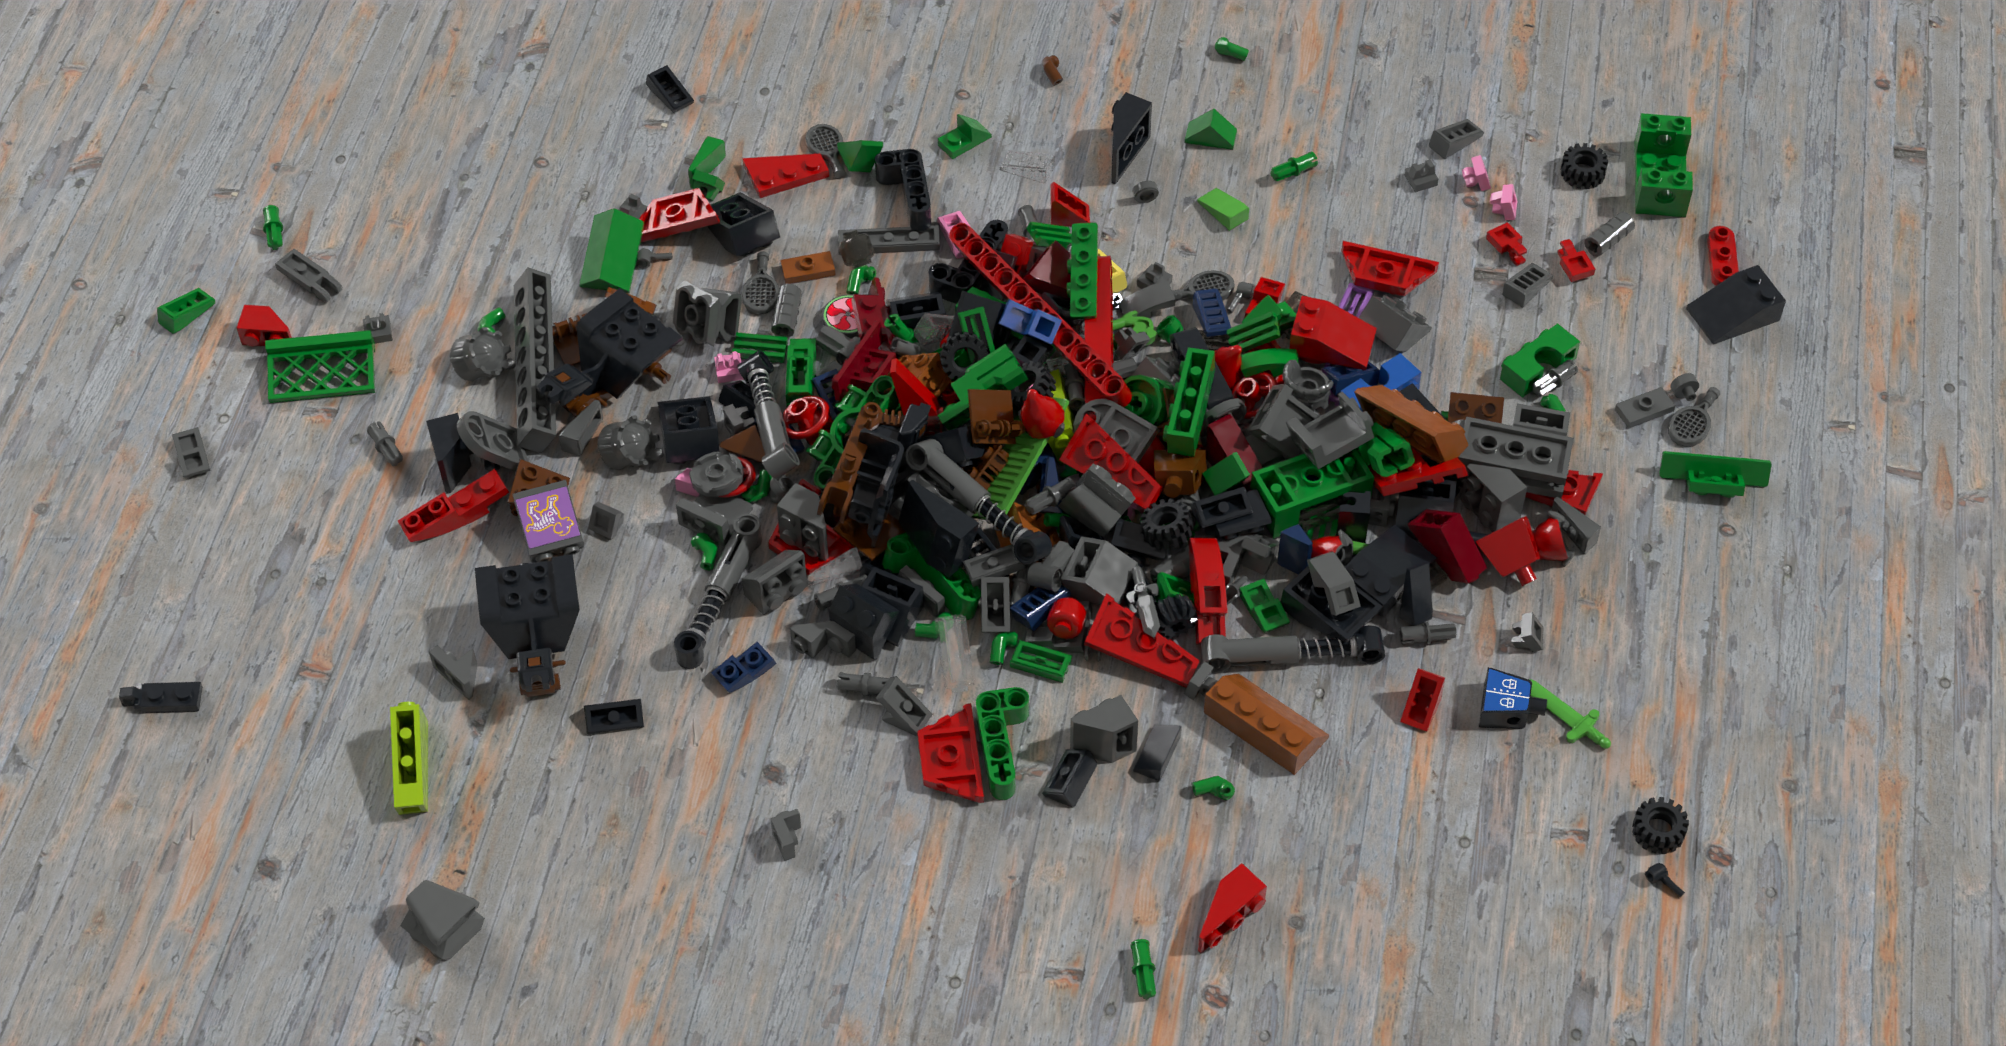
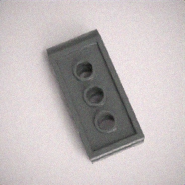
M1466 417V420L1454 421L1465 430L1464 435L1469 445L1458 457L1465 467L1469 464L1510 469L1527 486L1526 492L1562 499L1574 438ZM1457 474L1449 475L1450 477L1457 478Z

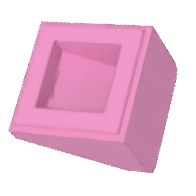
M687 468L675 479L676 491L698 497L699 493L693 489L691 483L690 469Z

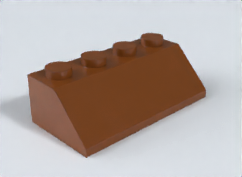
M1383 385L1357 388L1354 391L1362 411H1366L1370 415L1373 423L1377 422L1384 429H1392L1409 442L1411 448L1439 464L1459 457L1469 446L1464 435L1465 430L1455 422L1451 424L1444 420L1438 412H1430L1424 409L1418 401L1406 399L1396 389L1390 390Z
M1239 673L1222 676L1205 694L1204 713L1293 775L1303 767L1329 738V734Z

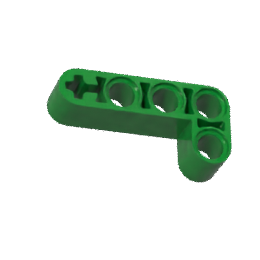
M907 533L888 540L882 560L884 569H889L892 573L897 574L899 570L907 565L910 569H914L923 580L927 579L933 584L935 590L945 598V606L956 618L970 620L975 616L981 591L977 586L972 587L968 575L962 568L948 578L925 562Z
M1020 687L986 691L979 694L976 698V722L991 795L998 800L1010 799L1014 795L1016 788L1015 768L1006 726L1023 723L1029 717V694ZM1000 756V757H1002V758L996 759V758H993V757ZM1003 775L1004 781H1001L999 776Z

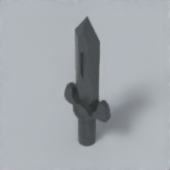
M1136 566L1131 570L1135 583L1134 591L1127 593L1126 597L1130 604H1137L1143 631L1155 638L1160 623L1153 597L1149 594L1152 592L1153 596H1157L1158 585L1153 583L1146 586L1142 568Z

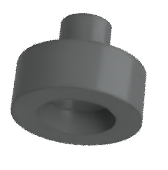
M1685 373L1675 378L1670 388L1676 398H1686L1687 401H1692L1696 398L1695 392L1699 388V383L1694 374Z

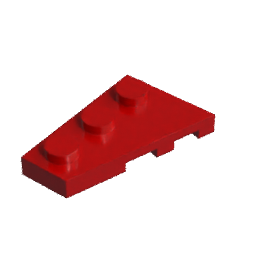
M820 153L742 158L743 166L759 198L830 177L829 169Z
M1568 470L1562 500L1586 516L1601 483L1603 473H1593V476L1579 475V471ZM1528 492L1525 495L1526 498L1551 507L1555 499Z

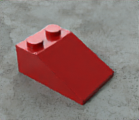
M1302 296L1291 332L1289 349H1296L1298 357L1366 370L1377 328L1327 300Z

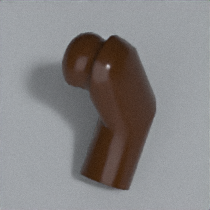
M1055 55L1046 56L1042 60L1044 72L1053 86L1058 85L1063 81L1062 76L1057 70L1059 59Z

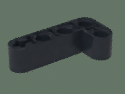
M915 149L878 153L875 156L877 182L883 185L902 183L910 228L915 231L929 229L932 223L931 203L921 153Z
M992 220L986 224L979 236L992 249L1001 251L1005 236L1008 234V225L1002 220ZM965 258L958 268L944 263H936L928 271L930 293L939 292L942 299L958 304L962 291L968 292L972 286L980 290L984 279Z
M1196 327L1170 335V345L1179 364L1181 361H1185L1188 347L1209 350ZM1216 362L1205 413L1214 406L1233 399L1232 392Z

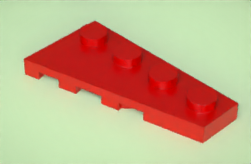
M1087 413L1059 459L1062 463L1082 474L1093 463L1103 467L1109 472L1113 480L1125 485L1133 493V496L1136 498L1133 503L1144 509L1147 507L1152 509L1151 504L1156 503L1164 489Z
M1107 593L1084 645L1185 688H1187L1189 681L1194 676L1200 661L1171 639L1167 640L1158 632L1155 638L1146 634L1143 631L1141 620L1135 616V613L1127 607L1123 608Z

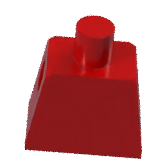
M1527 516L1476 541L1502 577L1515 572L1522 586L1537 579L1529 564L1541 558Z

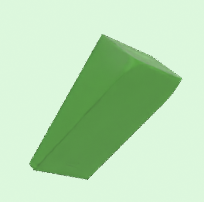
M1218 188L1197 199V202L1229 231L1249 219V207Z

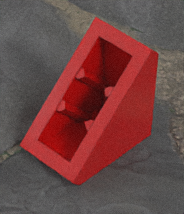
M1051 183V225L1072 227L1073 224L1090 223L1089 205L1057 183Z
M1420 668L1417 669L1400 720L1401 723L1426 732L1428 731L1442 698L1445 677Z

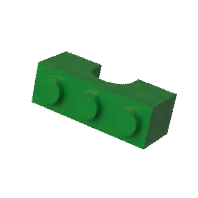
M1557 323L1549 330H1543L1538 338L1531 343H1525L1520 351L1513 356H1507L1501 364L1500 380L1523 398L1532 391V384L1543 376L1544 367L1540 363H1546L1556 368L1568 359L1575 360L1580 341Z

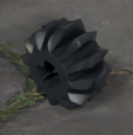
M1176 594L1174 597H1170L1168 595L1164 600L1159 599L1158 604L1155 605L1160 623L1158 633L1163 637L1165 636L1167 639L1173 636L1179 637L1180 634L1188 633V629L1195 627V622L1198 619L1197 611L1188 596Z

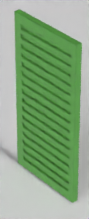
M1053 397L1063 407L1065 412L1070 402L1067 399ZM1019 415L1014 418V421L1018 420L1022 423V421L1019 419ZM1024 432L1019 437H1015L1016 444H1006L1002 448L1009 454L1007 458L1008 463L1001 472H998L999 475L997 477L985 469V472L994 479L993 483L988 482L990 487L987 491L991 494L990 501L994 504L998 503L997 507L1001 510H1006V515L1049 438L1036 439ZM978 513L971 516L973 518L986 520L985 517H980Z

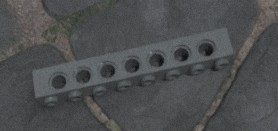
M527 267L513 285L517 446L542 453L556 436L555 403L551 404L547 396L552 391L540 395L537 390V385L544 379L546 373L554 370L551 275Z

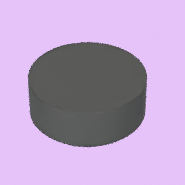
M1142 181L1136 184L1132 190L1134 199L1140 203L1151 202L1159 194L1157 184L1153 181Z

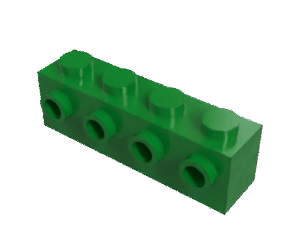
M1188 347L1185 361L1180 363L1179 376L1181 378L1180 382L1175 384V402L1170 404L1168 415L1170 422L1169 426L1165 425L1163 441L1167 442L1168 453L1195 457L1215 373V351Z

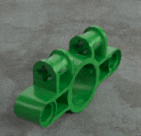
M884 375L876 378L867 393L849 384L847 386L848 391L842 401L834 406L841 413L832 423L830 433L820 429L818 432L819 436L812 447L807 448L806 453L821 462L814 474V482L822 491L826 486V481L834 474V470L844 451V436L850 431L851 426L855 424L861 408L869 402H874L880 406L883 413L885 409H888L887 415L891 416V411L896 410L900 402L890 376ZM892 387L891 391L888 394L883 395L886 389Z

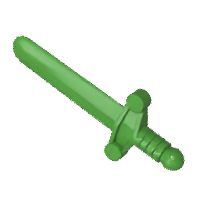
M1529 679L1532 681L1531 696L1547 699L1546 708L1572 727V730L1567 733V742L1574 743L1576 740L1587 736L1604 749H1608L1611 746L1609 738H1606L1605 735L1594 728L1596 721L1599 719L1598 710L1592 709L1583 717L1538 682Z

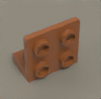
M939 353L904 355L898 359L937 398L952 381L942 368ZM892 387L886 389L883 395L888 394L891 391Z

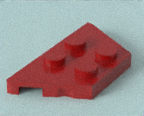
M699 188L653 199L648 205L646 212L639 218V220L644 221L641 242L664 238L681 232H689L693 229L720 223V220Z
M1347 241L1342 243L1341 252L1353 283L1356 286L1406 296L1438 270L1439 262Z
M968 703L963 706L962 711L950 717L947 714L938 719L935 724L928 725L917 731L923 785L971 801L984 803L972 705Z

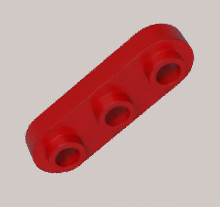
M1725 226L1713 227L1707 239L1711 280L1715 286L1736 272H1739L1735 235L1731 229Z

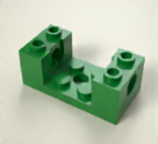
M1641 113L1634 140L1635 214L1686 218L1693 192V173L1687 171L1686 155L1692 135L1691 117Z
M1355 448L1320 469H1317L1306 455L1302 454L1254 471L1251 475L1250 488L1257 489L1272 523L1265 526L1271 536L1276 538L1280 536L1283 530L1299 523L1300 510L1338 496L1341 505H1355V501L1343 499V494L1347 492L1365 493V491H1371L1372 496L1374 476ZM1313 475L1318 477L1319 480L1310 481L1306 476Z

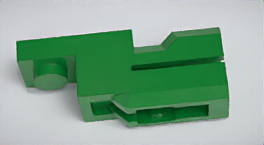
M816 338L790 339L787 351L786 407L796 399L814 396L812 379L815 378Z
M1006 344L968 367L964 376L951 383L960 401L948 405L938 415L942 424L948 430L959 428L970 421L968 389L1012 390L1028 380L1014 354Z
M1377 422L1371 426L1374 438L1356 448L1366 465L1371 464L1372 469L1383 477L1397 473V468L1400 471L1404 470L1415 462L1410 443L1392 429H1384Z

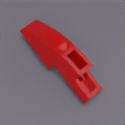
M493 469L448 497L443 492L397 521L410 542L437 537L472 523L490 513L487 506L507 495L509 491L497 471Z
M1189 538L1191 593H1194V606L1198 617L1195 622L1196 645H1200L1201 640L1209 635L1216 634L1226 637L1225 615L1228 613L1222 558L1217 538Z

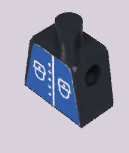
M1488 667L1484 682L1479 727L1523 729L1526 726L1528 714L1545 716L1547 699L1531 697V680Z

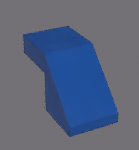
M1008 300L998 324L1023 336L1026 334L1032 339L1051 345L1062 320L1039 309L1032 310L1013 300Z

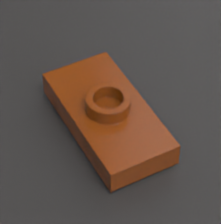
M830 251L780 260L785 284L836 275Z

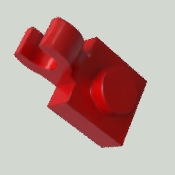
M1508 222L1487 231L1486 239L1500 254L1508 252L1516 266L1526 262V259L1522 256L1527 253V249L1522 245L1523 237Z
M1570 239L1560 241L1562 249H1559L1557 252L1561 258L1560 265L1569 280L1574 282L1593 276L1596 269L1584 250L1577 252Z

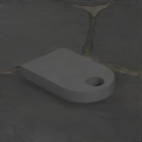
M1096 399L1086 403L1076 414L1073 424L1075 433L1086 413L1088 415L1095 414V422L1137 463L1140 462L1160 432L1158 427L1108 399Z
M474 411L465 413L458 420L457 430L461 439L479 457L515 472L520 459L529 462L525 449L517 446V428Z

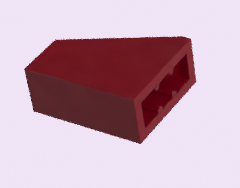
M1055 240L1044 250L1023 280L1037 293L1043 294V292L1068 298L1067 282H1071V275H1068L1067 261L1071 259V253Z
M1228 414L1208 425L1206 459L1214 466L1229 455L1237 452L1250 474L1238 488H1250L1252 472L1263 469L1235 419L1231 414Z
M1426 509L1407 524L1421 544L1437 557V564L1451 581L1469 584L1479 578V574L1487 569L1460 513Z

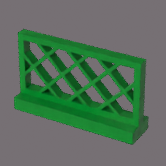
M371 330L265 340L269 403L375 393V342ZM367 353L368 358L360 366L352 360L357 354ZM331 356H339L343 359L335 368L326 363ZM312 358L316 361L308 371L299 365L304 359ZM274 362H288L290 365L282 373L274 369ZM347 364H350L356 370L346 378L339 371ZM323 366L329 373L320 381L313 374ZM296 368L304 375L296 383H293L286 377ZM362 373L368 378V385L357 386L353 381ZM334 376L343 381L338 388L331 389L326 385ZM308 379L317 384L311 391H303L299 388ZM282 381L290 386L285 393L275 394V388Z

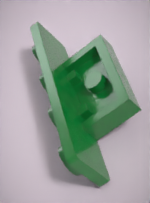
M1077 223L1072 225L1071 259L1067 261L1068 275H1071V282H1067V296L1070 298L1071 319H1091L1097 317L1098 224Z
M1664 451L1662 452L1659 476L1661 478L1686 480L1689 492L1697 495L1712 493L1733 498L1735 496H1744L1745 485L1767 487L1772 463L1770 460Z

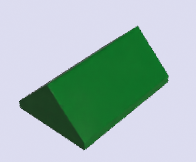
M615 208L594 215L579 284L580 287L607 290L608 287L616 290L620 288L625 293H630L644 221Z

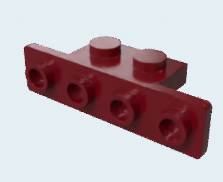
M874 277L868 295L854 294L851 303L859 339L862 340L865 331L872 326L874 321H880L882 330L880 349L890 352V345L894 335L884 325L885 320L889 319L890 310L884 301L885 289L881 287L880 279Z
M874 321L872 326L865 331L860 343L855 345L853 353L844 361L843 367L838 374L834 375L832 389L834 390L836 401H842L848 391L847 386L849 384L868 391L876 378L884 375L887 376L889 373L891 360L896 358V353L878 349L882 343L880 321Z

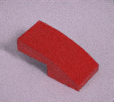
M1261 277L1254 289L1253 298L1245 312L1244 318L1268 295L1276 304H1279L1285 283Z

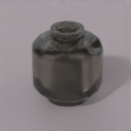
M857 230L843 235L844 240L838 244V249L846 266H852L855 269L872 263L871 258L874 257L875 251L868 234H858Z

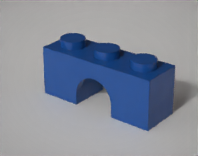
M1400 353L1381 365L1378 382L1390 390L1396 389L1398 391L1413 383L1419 390L1422 372ZM1360 378L1341 390V392L1349 399L1353 397L1362 411L1354 391L1357 388L1370 387V385Z

